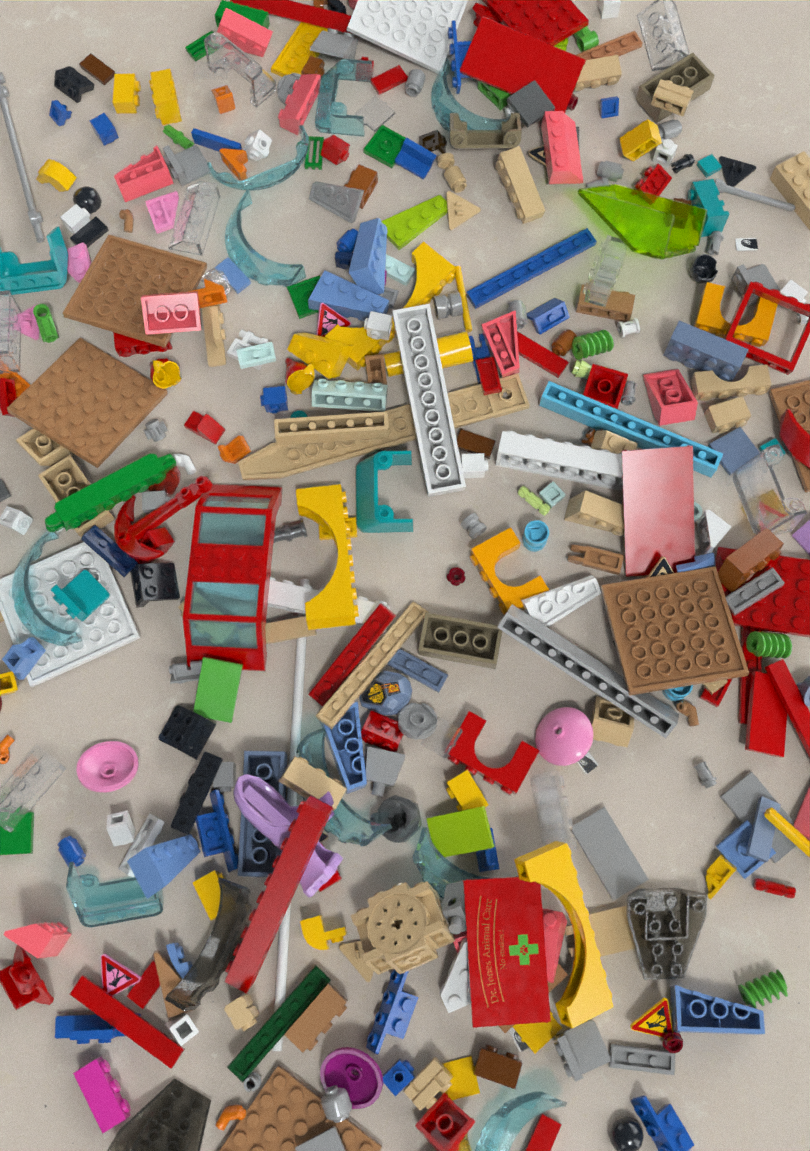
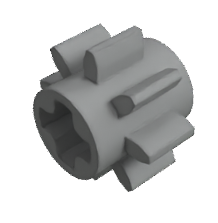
M154 419L145 424L147 429L143 431L148 440L152 438L156 442L166 437L165 432L168 430L163 421L159 423L158 419Z

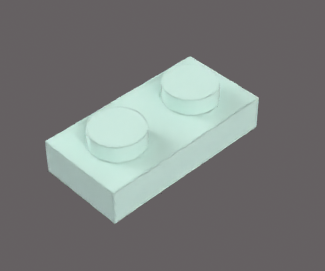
M386 254L385 269L387 270V277L407 286L415 274V268Z
M272 342L236 350L241 369L276 361Z

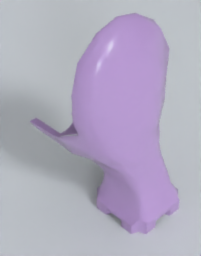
M248 774L238 777L233 790L234 801L245 818L263 835L269 838L282 852L283 850L280 847L286 837L289 838L291 833L288 831L290 824L294 819L297 820L299 813L296 812L298 806H290L272 786L259 777ZM329 791L318 799L330 806L334 804ZM333 810L330 814L328 821L334 816ZM319 841L300 881L303 893L309 898L332 877L338 869L337 866L343 860L338 853L325 849Z

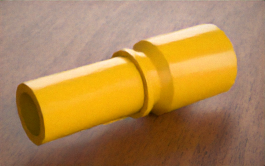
M467 331L436 338L442 369L473 362ZM400 352L384 354L388 376L404 374Z

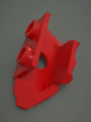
M19 945L15 949L13 964L0 970V983L15 1010L32 1001L50 1005L53 1003L54 998L47 990L44 980H41L31 962L32 959Z

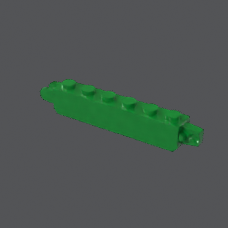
M150 453L55 503V512L47 516L44 521L47 531L53 533L62 528L66 531L75 529L82 522L94 519L99 513L111 510L121 501L129 500L134 494L142 493L149 486L161 483L166 478V473L176 466L175 459L171 454L158 458L156 454Z

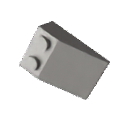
M328 28L327 32L322 31L311 45L310 51L355 60L358 39L353 38L354 34L344 32V35L337 34L338 30Z

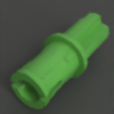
M169 124L164 126L163 133L170 137L173 143L179 144L184 149L194 146V143L186 138L183 132L177 131Z

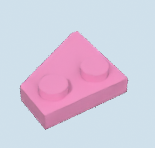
M177 191L145 201L157 234L174 228L179 200Z
M84 243L67 249V272L79 283L91 265L88 249Z

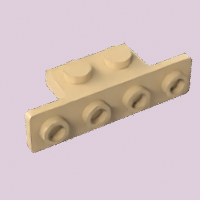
M220 304L202 308L208 366L226 365L224 346L226 332L225 329H222V324L225 322L223 313L220 312Z

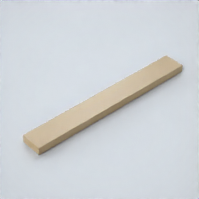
M413 601L316 714V718L332 730L423 622L425 613L429 612Z

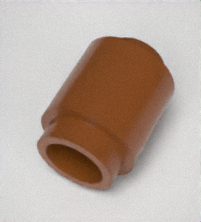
M569 329L563 331L551 344L553 353L558 356H565L572 349V341L577 335Z

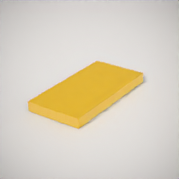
M300 22L270 68L271 72L281 77L291 73L302 75L301 70L310 56L318 58L320 55L319 52L310 51L311 45L322 31L327 32L328 29Z

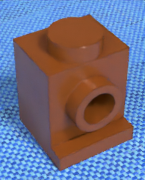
M310 56L301 72L302 74H319L322 79L325 73V62L320 58Z

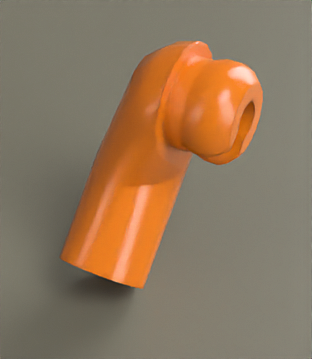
M8 734L0 742V764H6L9 761V747L15 741Z
M238 1104L227 1106L215 1126L224 1131L230 1120H243L246 1116V1109Z

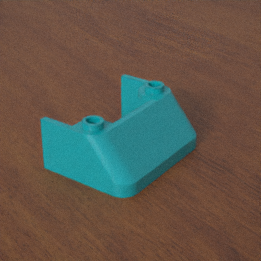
M59 226L55 227L46 236L50 246L49 254L51 260L20 264L18 257L13 252H2L0 247V292L2 294L16 295L61 289L66 284L68 252Z
M381 451L357 464L356 522L361 532H413V519H394V512L390 506L378 505V470H387L391 466L412 465V451Z

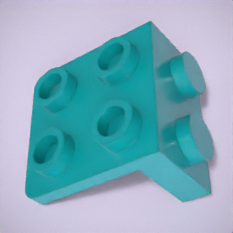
M83 570L63 589L58 585L50 589L55 594L53 599L60 606L64 604L67 607L65 611L73 619L77 617L82 622L110 597V593L87 570Z

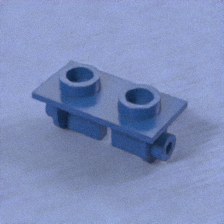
M492 828L490 830L494 847L476 851L479 872L500 869Z

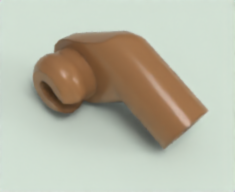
M128 209L120 210L119 217L124 220V232L132 233L133 217L131 211Z
M679 701L676 704V709L688 717L690 727L698 726L699 720L696 707L687 701Z

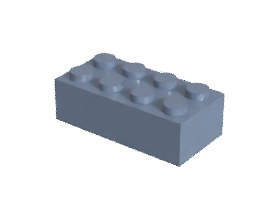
M679 321L663 356H666L671 361H678L688 368H694L699 371L713 370L720 379L732 382L744 361L748 349Z

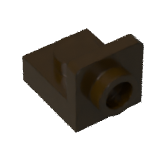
M438 130L419 136L420 146L430 152L439 149L442 154L446 153V138Z

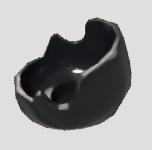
M81 187L73 195L74 204H77L81 209L85 208L89 214L96 212L101 207L102 200L98 192L92 187Z
M707 254L699 255L693 261L690 268L692 278L701 284L712 282L718 273V270H716V259Z
M627 1116L615 1121L610 1130V1142L615 1150L638 1151L641 1148L644 1133L640 1123Z

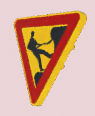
M662 998L631 1023V1030L662 1038L667 1033L673 1032L667 998Z

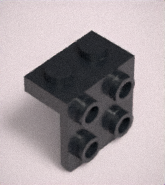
M177 705L158 739L197 760L216 724L195 712Z

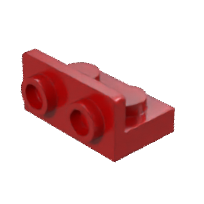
M659 163L653 167L649 166L643 172V178H640L634 184L635 188L631 192L633 196L639 193L650 205L655 203L672 180V177Z
M372 710L361 731V738L365 743L391 752H397L404 736L398 728V721Z

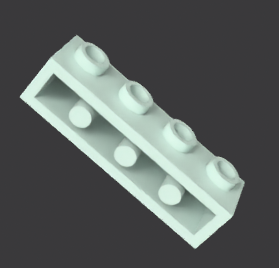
M315 379L312 387V407L385 412L388 385L381 383L369 384L361 381L346 382L344 380L329 381L326 379Z

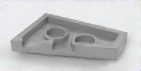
M316 181L312 184L309 199L346 221L353 223L356 220L364 190Z

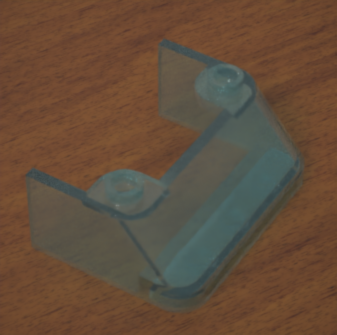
M342 59L323 74L315 115V128L318 132L365 136L364 117L347 115L346 105L336 102L339 80L370 82V79L373 78L372 61Z
M74 862L69 863L66 890L83 926L93 928L153 917L163 912L162 889L147 899L136 877L100 884L99 879L92 874L79 876Z

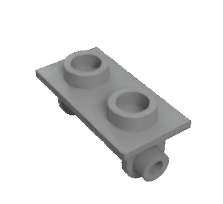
M202 661L190 662L191 668L187 667V663H177L169 666V673L172 674L170 683L182 684L188 681H199Z

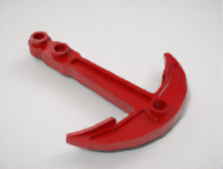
M199 476L195 483L183 487L174 498L131 525V521H134V504L136 499L133 495L122 505L114 524V537L119 548L131 558L140 560H151L163 556V551L139 543V540L143 538L147 531L155 529L179 510L186 508L199 499L202 493L209 492L213 485L206 476Z

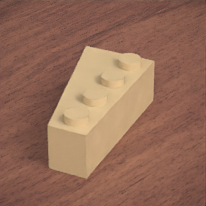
M520 146L501 152L495 168L516 209L518 219H521L522 223L525 224L542 218L545 208Z

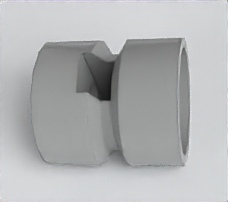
M459 292L449 293L448 297L444 294L434 296V307L438 320L448 318L449 315L452 317L463 315Z

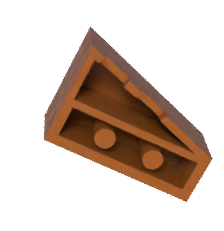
M768 528L764 529L726 557L718 572L720 582L731 593L736 591L757 571L762 570L771 559L774 561L782 553L780 549L784 543Z

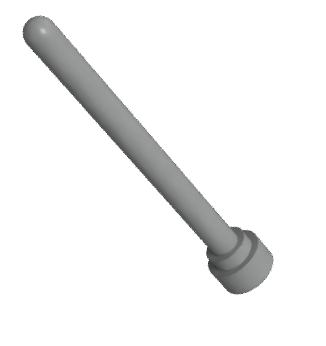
M716 178L715 180L720 193H729L788 211L795 210L794 204L728 186L721 179Z

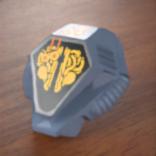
M383 670L359 696L361 706L369 710L375 709L382 715H395L410 701L412 687L410 681L405 676Z

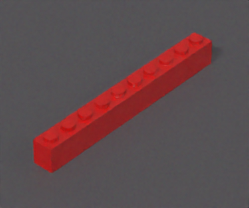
M310 796L306 801L302 800L296 811L299 813L297 820L294 819L288 829L291 832L290 836L284 839L280 847L283 850L282 854L276 857L272 865L275 868L273 874L270 873L264 883L267 886L265 892L262 891L258 896L256 903L259 905L257 909H253L248 919L251 923L249 927H245L241 934L243 941L237 945L233 952V955L236 957L234 961H230L225 970L228 975L224 982L246 994L258 976L334 808L313 796Z

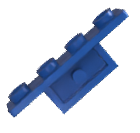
M452 20L451 27H448V39L451 38L449 54L453 57V60H451V72L454 71L452 87L455 88L456 94H460L461 78H471L460 73V67L472 41L457 42L456 21Z
M216 789L209 794L213 812L197 816L196 825L204 858L223 853L229 873L238 869L239 859L233 850L234 839L232 834L229 833L228 815L224 813V798L220 794L219 789Z
M394 969L391 972L390 982L383 994L380 1009L375 1016V1023L367 1037L366 1048L375 1054H379L386 1034L401 1039L405 1037L419 998L402 991L409 971L399 974Z
M97 1014L57 1016L55 1019L56 1039L70 1038V1040H77V1044H88L92 1039H98V1043H111V1039L125 1036Z
M645 1095L631 1100L635 1113L640 1117L658 1151H689L694 1146L692 1139L671 1104L665 1105L655 1113Z

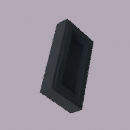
M94 217L72 235L70 240L75 245L84 243L88 248L108 232L109 229L99 218Z

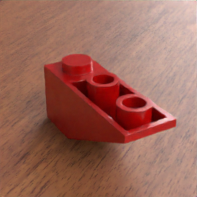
M113 332L114 346L119 357H130L135 354L146 355L150 352H166L173 349L170 340L166 347H162Z

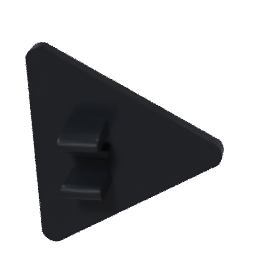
M724 156L719 157L724 179L728 186L735 187L756 170L755 165Z

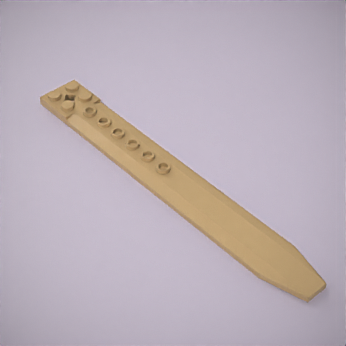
M519 374L500 378L502 392L484 395L481 384L447 393L454 429L529 409L530 405ZM506 392L507 395L511 396L509 399L502 398L503 393ZM410 404L385 411L388 416L389 438L277 445V442L271 443L238 462L242 479H281L417 440Z

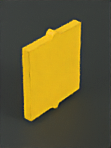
M550 1012L551 1022L517 1024L513 1026L514 1030L521 1037V1041L525 1042L534 1054L562 1029L553 1018L552 1012Z
M472 1056L442 1063L453 1075V1078L450 1080L452 1085L445 1091L451 1100L480 1093L477 1076L473 1075L474 1064Z

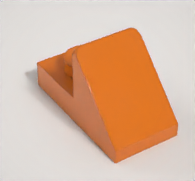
M227 85L211 90L220 114L235 109L233 94Z
M220 149L222 162L243 184L247 181V169L244 166L248 162L246 151Z
M204 279L205 288L188 291H198L200 308L228 302L224 286Z

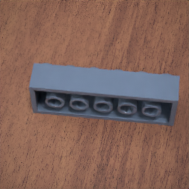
M244 751L243 775L248 774L261 778L286 800V786L280 783L279 779L287 767V753L284 751ZM241 812L238 876L268 877L270 873L273 874L275 868L272 865L278 855L281 856L282 852L269 838L256 829Z

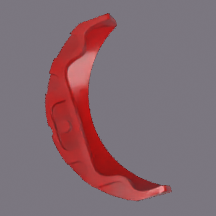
M786 409L780 418V439L784 441L786 447L792 453V457L798 463L801 462L810 468V434L797 422L791 409Z

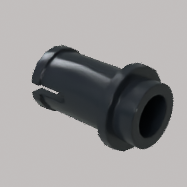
M685 154L683 158L671 163V167L675 166L672 168L673 172L676 174L687 167H692L695 163L692 154Z

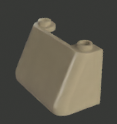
M450 113L449 142L454 149L510 150L517 147L521 142L520 113H511L509 120L502 122L501 130H467V122L460 120L459 113Z

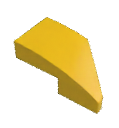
M721 854L707 869L706 881L708 898L710 900L737 870Z

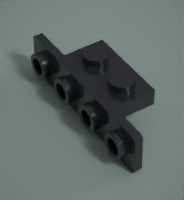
M206 751L203 753L195 773L191 775L188 781L189 786L186 793L184 792L180 798V806L170 825L171 828L187 835L190 834L222 764V758Z

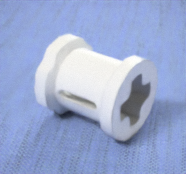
M632 318L631 321L618 322L617 330L619 336L623 338L631 333H640L638 319Z

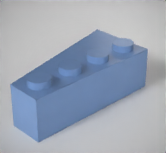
M380 218L360 224L349 268V274L357 286L377 295L384 293L387 227L381 222Z
M328 271L323 272L308 299L309 309L319 310L320 303H324L343 317H354L360 321H365L366 318H369L370 311L387 314L389 311V300Z
M355 702L332 730L320 721L343 787L347 788L346 794L365 788L367 785L358 702Z
M190 834L146 847L127 860L148 899L168 885L201 851L197 841Z
M674 985L670 987L673 1032L765 1034L764 1013L762 1010L705 995Z

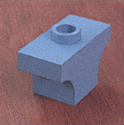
M29 637L21 644L12 645L2 660L18 680H24L46 650L34 637Z

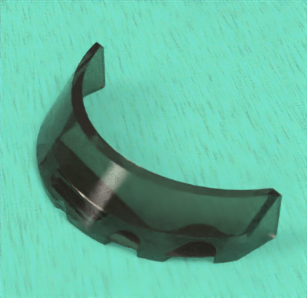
M219 878L220 904L211 934L192 968L180 983L166 995V1001L183 1011L195 1010L201 1005V999L207 992L214 991L219 985L220 976L226 970L230 961H234L236 956L233 955V952L237 945L242 943L241 934L245 927L249 925L246 922L247 916L252 911V904L249 903L248 896L251 893L249 888Z

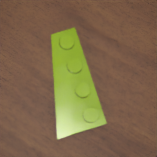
M438 195L381 221L387 227V239L398 250L402 249L448 213L447 201L441 195Z

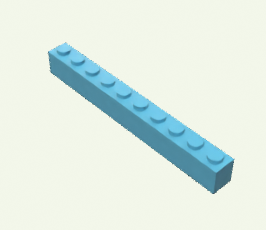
M548 382L542 394L539 406L596 430H607L629 439V441L638 443L637 447L641 449L693 446V471L710 478L716 472L722 459L723 453L553 382Z

